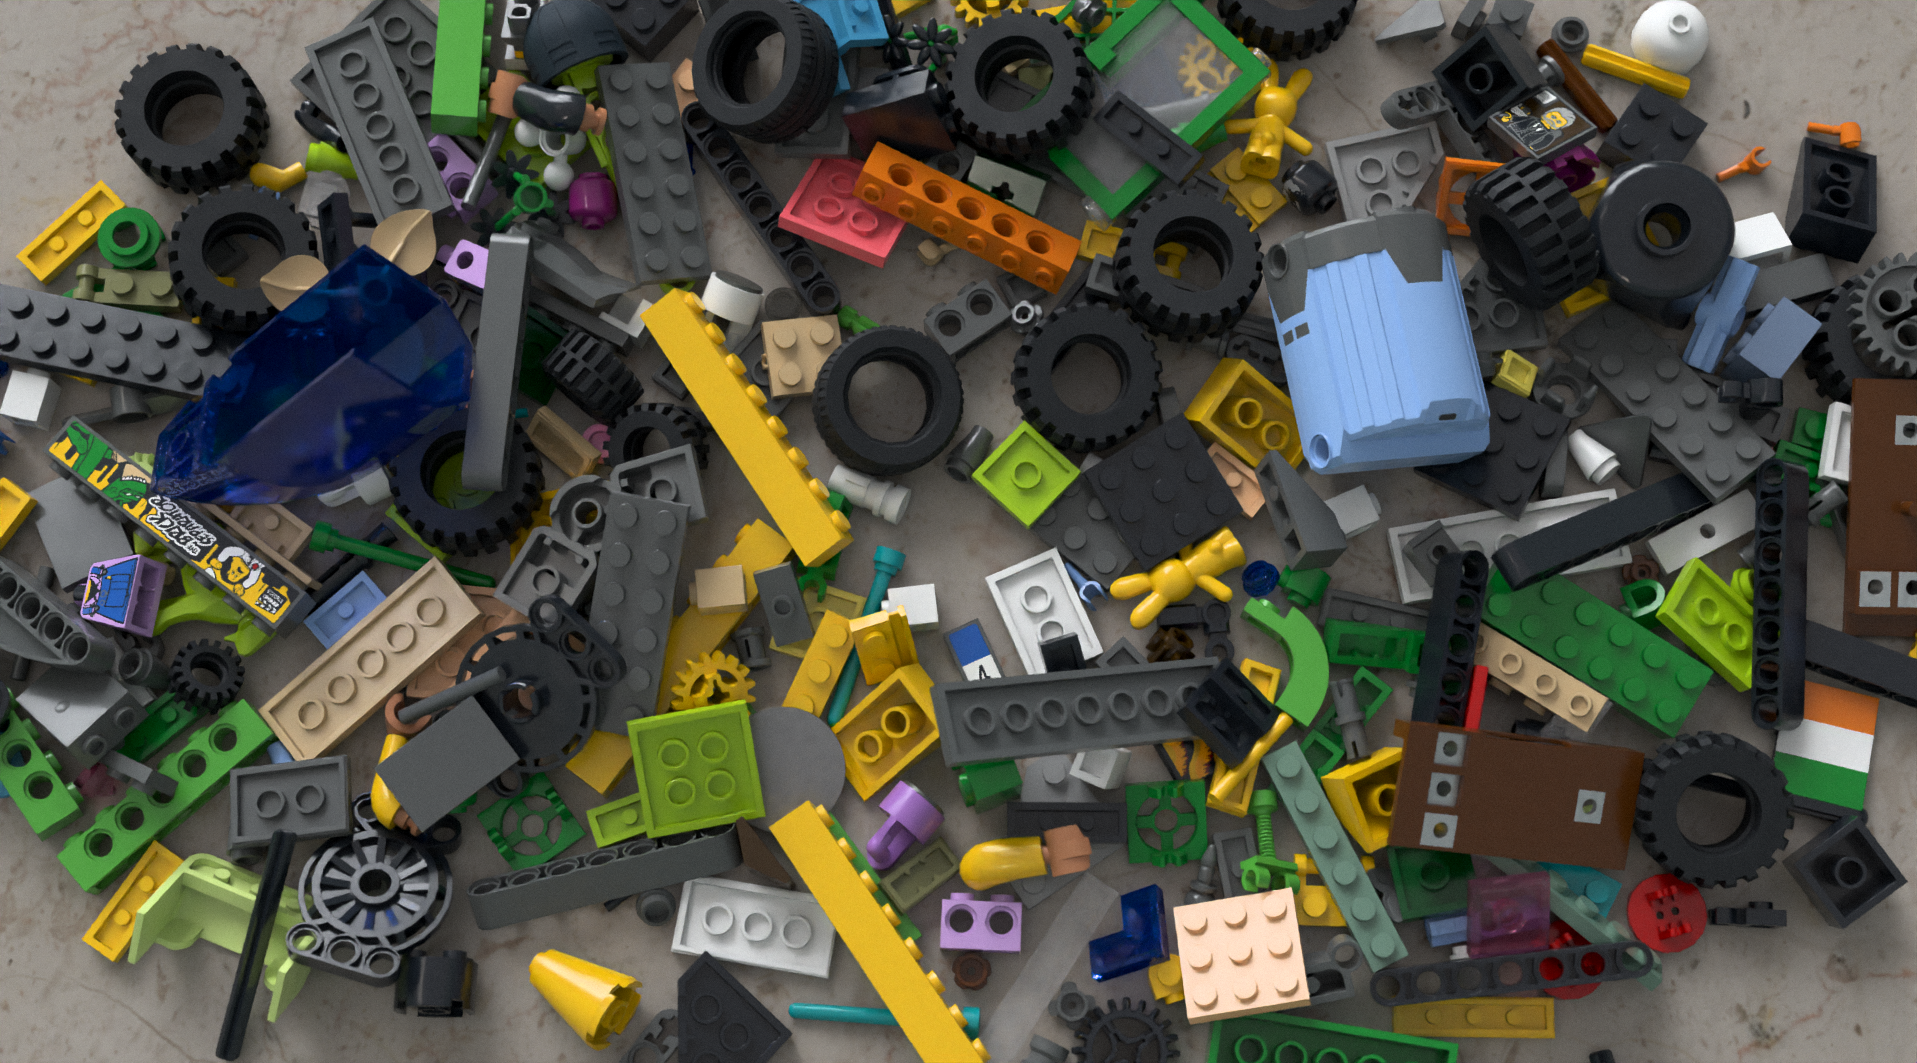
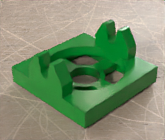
M538 772L532 776L526 790L510 799L501 798L477 815V818L486 829L488 837L514 871L550 862L587 836L544 772ZM539 796L549 800L552 805L542 812L529 810L522 798ZM512 806L519 817L517 829L504 838L503 819L507 810ZM530 815L540 816L544 822L542 832L536 837H528L522 831L523 820ZM560 815L561 832L553 845L547 837L549 822ZM526 840L536 842L542 853L538 855H525L512 848Z
M1204 779L1124 783L1125 803H1127L1129 864L1151 862L1154 866L1165 867L1166 864L1172 863L1178 867L1188 863L1187 860H1199L1202 858L1208 847ZM1150 797L1159 799V805L1153 809L1151 815H1138L1139 809ZM1171 797H1184L1191 804L1194 812L1180 813L1176 807L1171 805ZM1165 809L1171 810L1177 815L1176 825L1166 831L1157 828L1154 822L1157 813ZM1195 825V830L1190 839L1174 849L1173 834L1181 826ZM1138 828H1153L1161 837V850L1147 844L1140 836Z

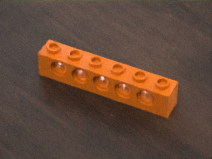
M877 141L866 161L852 192L853 196L1057 295L1082 244V241Z

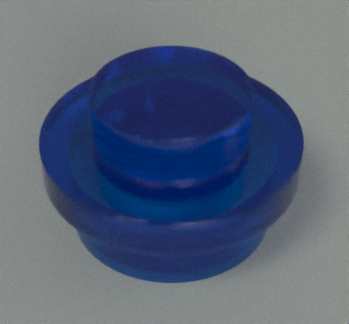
M1258 560L1249 564L1242 573L1243 589L1251 597L1268 595L1275 589L1280 579L1278 569L1273 564L1267 563L1264 560Z

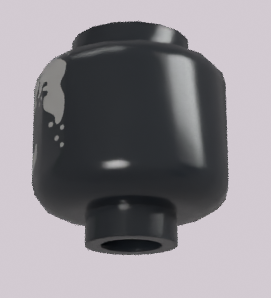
M1315 160L1297 161L1282 177V183L1284 184L1282 187L1283 197L1305 216H1311L1317 212L1325 214L1337 201L1335 193L1338 188V181Z

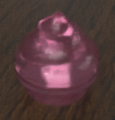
M97 762L89 770L84 768L73 782L74 785L80 788L79 793L88 798H94L98 795L108 797L116 793V788L113 785L114 778L105 774L108 768L103 763Z

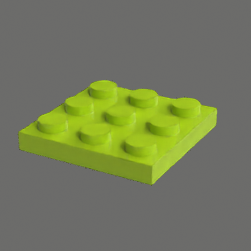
M745 699L627 721L648 839L734 823L741 816L745 820L766 817Z

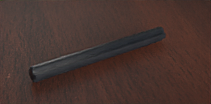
M278 829L273 832L215 1052L216 1057L226 1061H234L240 1055L296 843V833L287 829Z

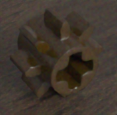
M1160 627L1145 646L1146 649L1151 651L1147 656L1149 663L1194 659L1195 654L1191 652V649L1194 647L1192 639L1184 631L1176 627H1172L1167 633Z

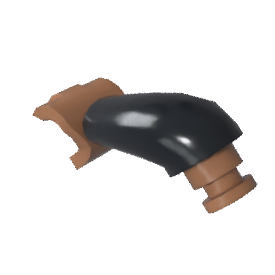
M498 69L496 80L491 82L488 93L490 102L487 112L511 119L520 117L534 127L546 132L574 136L578 130L587 132L591 129L593 135L599 136L606 123L607 110L601 107L594 110L593 105L586 103L584 95L545 88L528 82L523 76Z

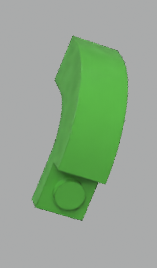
M1251 597L1243 609L1240 618L1275 640L1284 650L1289 662L1290 673L1287 686L1274 706L1280 712L1289 714L1293 719L1292 725L1304 732L1319 711L1328 687L1329 663L1324 643L1310 620L1294 606L1284 619L1278 615L1280 610L1274 604L1263 598L1257 601Z

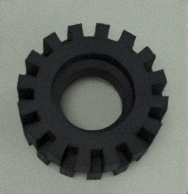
M201 639L199 645L193 640L188 643L187 647L183 646L179 649L169 669L166 682H170L167 687L169 694L176 692L173 700L177 704L183 700L186 702L183 709L190 712L192 706L197 707L196 714L204 715L208 708L210 715L217 714L219 709L222 710L226 705L235 700L245 679L243 677L245 668L244 666H239L242 661L239 655L231 657L234 649L230 646L222 650L220 649L222 642L215 640L213 646H209L208 639ZM195 668L210 670L217 675L220 684L217 686L204 685L193 677L191 671Z

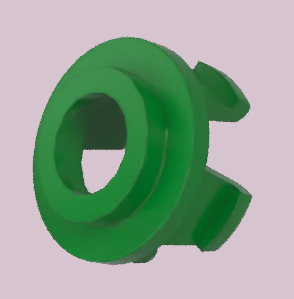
M134 207L122 208L107 216L102 222L97 236L99 250L111 264L120 268H135L149 271L157 265L154 256L158 252L160 244L166 240L161 227L152 215ZM136 224L141 232L138 242L129 248L117 246L114 242L115 232L119 233Z

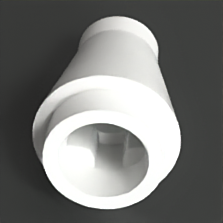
M1581 429L1576 430L1568 437V450L1589 482L1593 480L1600 486L1609 480L1620 468L1621 464L1616 460L1617 454L1586 435Z

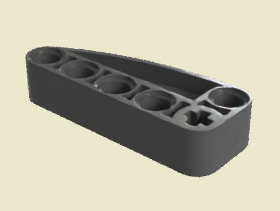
M0 556V648L54 668L89 674H103L112 667L116 657L115 646L112 642L20 564Z

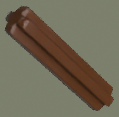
M1549 39L1542 43L1536 51L1537 56L1541 59L1548 55L1559 64L1565 76V82L1562 84V87L1586 117L1597 126L1598 132L1604 134L1611 130L1618 121L1617 117L1555 40Z

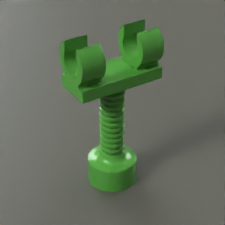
M1272 790L1252 791L1247 813L1256 817L1260 856L1256 855L1240 862L1241 870H1244L1242 886L1247 891L1258 893V887L1268 889L1271 876H1273L1271 882L1272 891L1292 887L1293 893L1297 895L1300 889V880L1295 874L1298 871L1297 863L1278 860L1275 854L1271 814L1278 810L1277 794Z

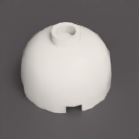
M1665 0L1657 2L1641 15L1632 31L1631 47L1637 60L1683 75L1699 63L1705 53L1709 42V28L1705 17L1695 6L1685 1Z

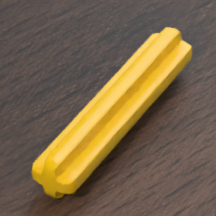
M1593 44L1586 46L1581 58V63L1585 66L1639 85L1646 83L1659 92L1679 99L1686 96L1691 83L1688 77Z

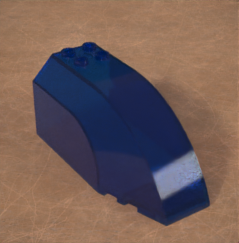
M363 244L239 345L228 357L232 365L219 378L213 374L206 381L203 397L197 404L189 400L158 436L149 491L156 495L195 503L251 506L303 500L326 494L359 481L390 462L429 431H435L442 421L454 412H459L466 407L471 398L470 383L473 369V345L445 298L366 244Z

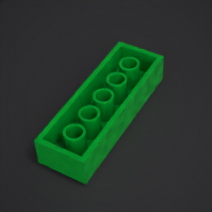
M1494 563L1489 569L1481 616L1482 623L1607 697V706L1658 738L1671 739L1676 736L1714 673L1712 669L1560 574L1519 591L1512 592Z
M1266 1012L1211 1021L1204 1063H1456L1459 1044Z

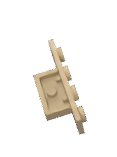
M253 484L230 514L197 490L192 488L188 492V495L198 502L195 506L197 510L212 521L217 517L228 525L224 529L242 544L248 540L258 547L254 553L272 567L277 562L288 571L284 576L302 590L306 585L316 591H319L323 586L293 563L310 542L314 529L259 487Z
M1480 622L1473 664L1489 667L1487 675L1492 677L1489 684L1508 696L1514 690L1526 698L1522 704L1541 716L1546 711L1555 716L1557 714L1587 733L1605 706L1608 698Z

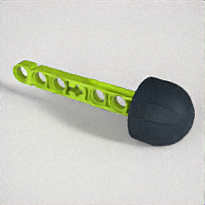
M552 0L546 3L533 14L527 26L523 42L524 60L536 85L553 90L564 85L573 86L580 94H589L586 97V103L588 104L599 100L594 70L597 66L624 64L629 57L611 17L601 7L588 0ZM605 126L599 136L593 135L591 129H589L586 134L602 168L606 167L617 190L610 150L605 142L607 137ZM695 281L687 282L685 287L679 289L689 292ZM670 283L659 284L665 294L674 289Z

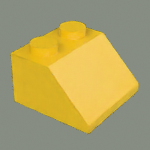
M1401 747L1381 748L1370 756L1360 758L1320 777L1336 817L1366 853H1372L1388 845L1386 843L1402 754Z

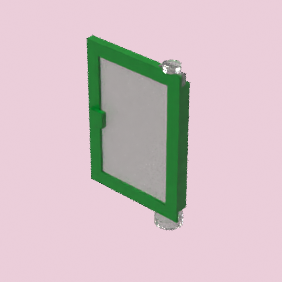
M1137 0L1084 50L1094 73L1092 80L1095 84V97L1089 99L1093 109L1089 118H1081L1080 121L1084 128L1078 136H1074L1071 133L1066 138L1068 145L1060 151L1057 146L1049 149L1048 158L1086 196L1079 203L1080 207L1101 230L1106 231L1123 214H1128L1165 179L1164 176L1095 123L1093 117L1117 90L1122 92L1193 148L1197 149L1261 89V85L1272 75L1268 69L1272 63L1259 48H1255L1250 52L1197 0ZM1052 81L1020 111L1037 104L1048 92Z

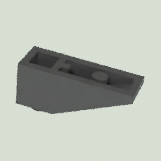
M1269 450L1254 469L1290 570L1331 567L1348 548L1345 533L1340 528L1335 513L1277 450Z

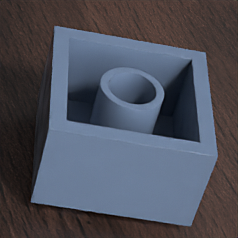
M1785 296L1775 306L1768 302L1762 311L1749 323L1738 342H1735L1721 361L1727 365L1719 376L1726 381H1740L1746 383L1749 379L1771 377L1781 379L1821 327L1822 323Z

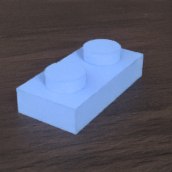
M362 570L303 622L328 650L383 602L387 596Z

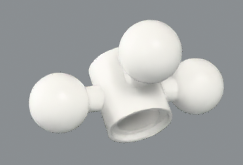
M570 85L560 86L556 89L580 94L575 87ZM520 119L514 129L517 141L526 147H534L540 144L541 149L546 154L554 156V161L548 164L544 170V181L547 186L556 191L567 189L574 180V172L567 163L568 155L577 154L584 149L587 142L586 132L578 130L574 136L565 134L566 142L563 146L560 141V134L543 131Z

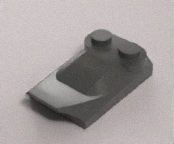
M539 217L537 221L524 220V222L515 223L506 233L532 235L534 239L532 274L591 308L615 302L623 293L641 289V286H636V283L600 271L584 254L564 241L563 236L558 232L559 226L548 219Z

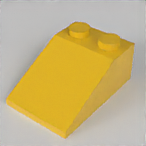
M1223 357L1184 412L1188 422L1204 439L1211 444L1214 442L1218 443L1253 471L1269 450H1277L1296 470L1304 458L1292 400L1244 359Z
M919 663L899 667L831 728L844 754L845 776L864 802L868 801L941 746L929 689L935 684Z

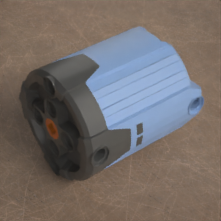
M1404 206L1390 210L1374 211L1370 217L1338 223L1313 232L1301 231L1279 243L1271 245L1261 261L1302 450L1304 458L1308 461L1312 470L1320 475L1458 463L1481 454L1490 443L1489 419L1491 414L1450 239L1444 221L1438 219L1435 214L1428 210L1416 209L1414 206Z

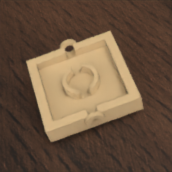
M837 315L762 322L761 334L764 354L761 355L763 370L767 369L771 400L810 396L813 394L814 383L822 365L831 353L842 344Z

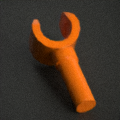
M1808 122L1807 131L1839 136L1840 146L1849 149L1857 148L1862 141L1861 128L1856 122H1846L1839 126Z
M1759 146L1754 148L1743 159V162L1719 172L1715 176L1718 182H1722L1745 172L1751 175H1758L1772 161L1770 160L1763 164L1756 161L1755 157L1765 150L1764 147Z

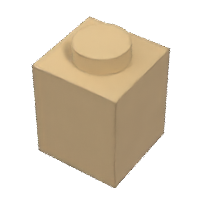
M742 565L695 570V581L689 582V596L691 605H698L701 616L748 611L746 579Z

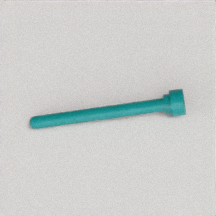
M877 546L872 560L875 563L873 570L877 572L861 617L880 611L881 601L884 599L891 577H895L897 571H902L906 559L905 554L888 547ZM855 645L843 669L827 715V723L832 727L844 717L861 667Z
M798 1002L792 1003L788 1009L789 1015L795 1019L900 1026L889 1009ZM964 1006V1010L961 1011L969 1024L963 1029L971 1040L979 1038L980 1008Z

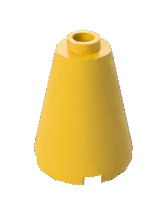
M550 949L545 953H538L529 965L528 971L531 973L530 983L589 1047L597 1051L603 1050L612 1044L606 1039L613 1031L620 1035L625 1030L641 1000L642 995L636 992V988H643L642 983L634 977L554 949Z

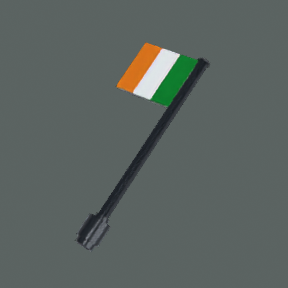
M1805 680L1803 721L1795 730H1776L1772 760L1776 762L1774 766L1784 773L1789 782L1785 786L1786 790L1793 794L1795 806L1790 807L1789 811L1836 822L1844 815L1859 816L1865 826L1867 825L1868 813L1863 808L1880 698ZM1526 718L1524 721L1516 719L1510 732L1570 740V736L1565 735V728L1563 726ZM1509 738V740H1517V741H1525V742H1533V743H1542V744H1550V745L1564 746V745H1560V744H1552V743H1544V742H1536V741H1528V740H1520V739H1512V738ZM1707 774L1689 785V787L1745 800L1743 788L1733 779Z

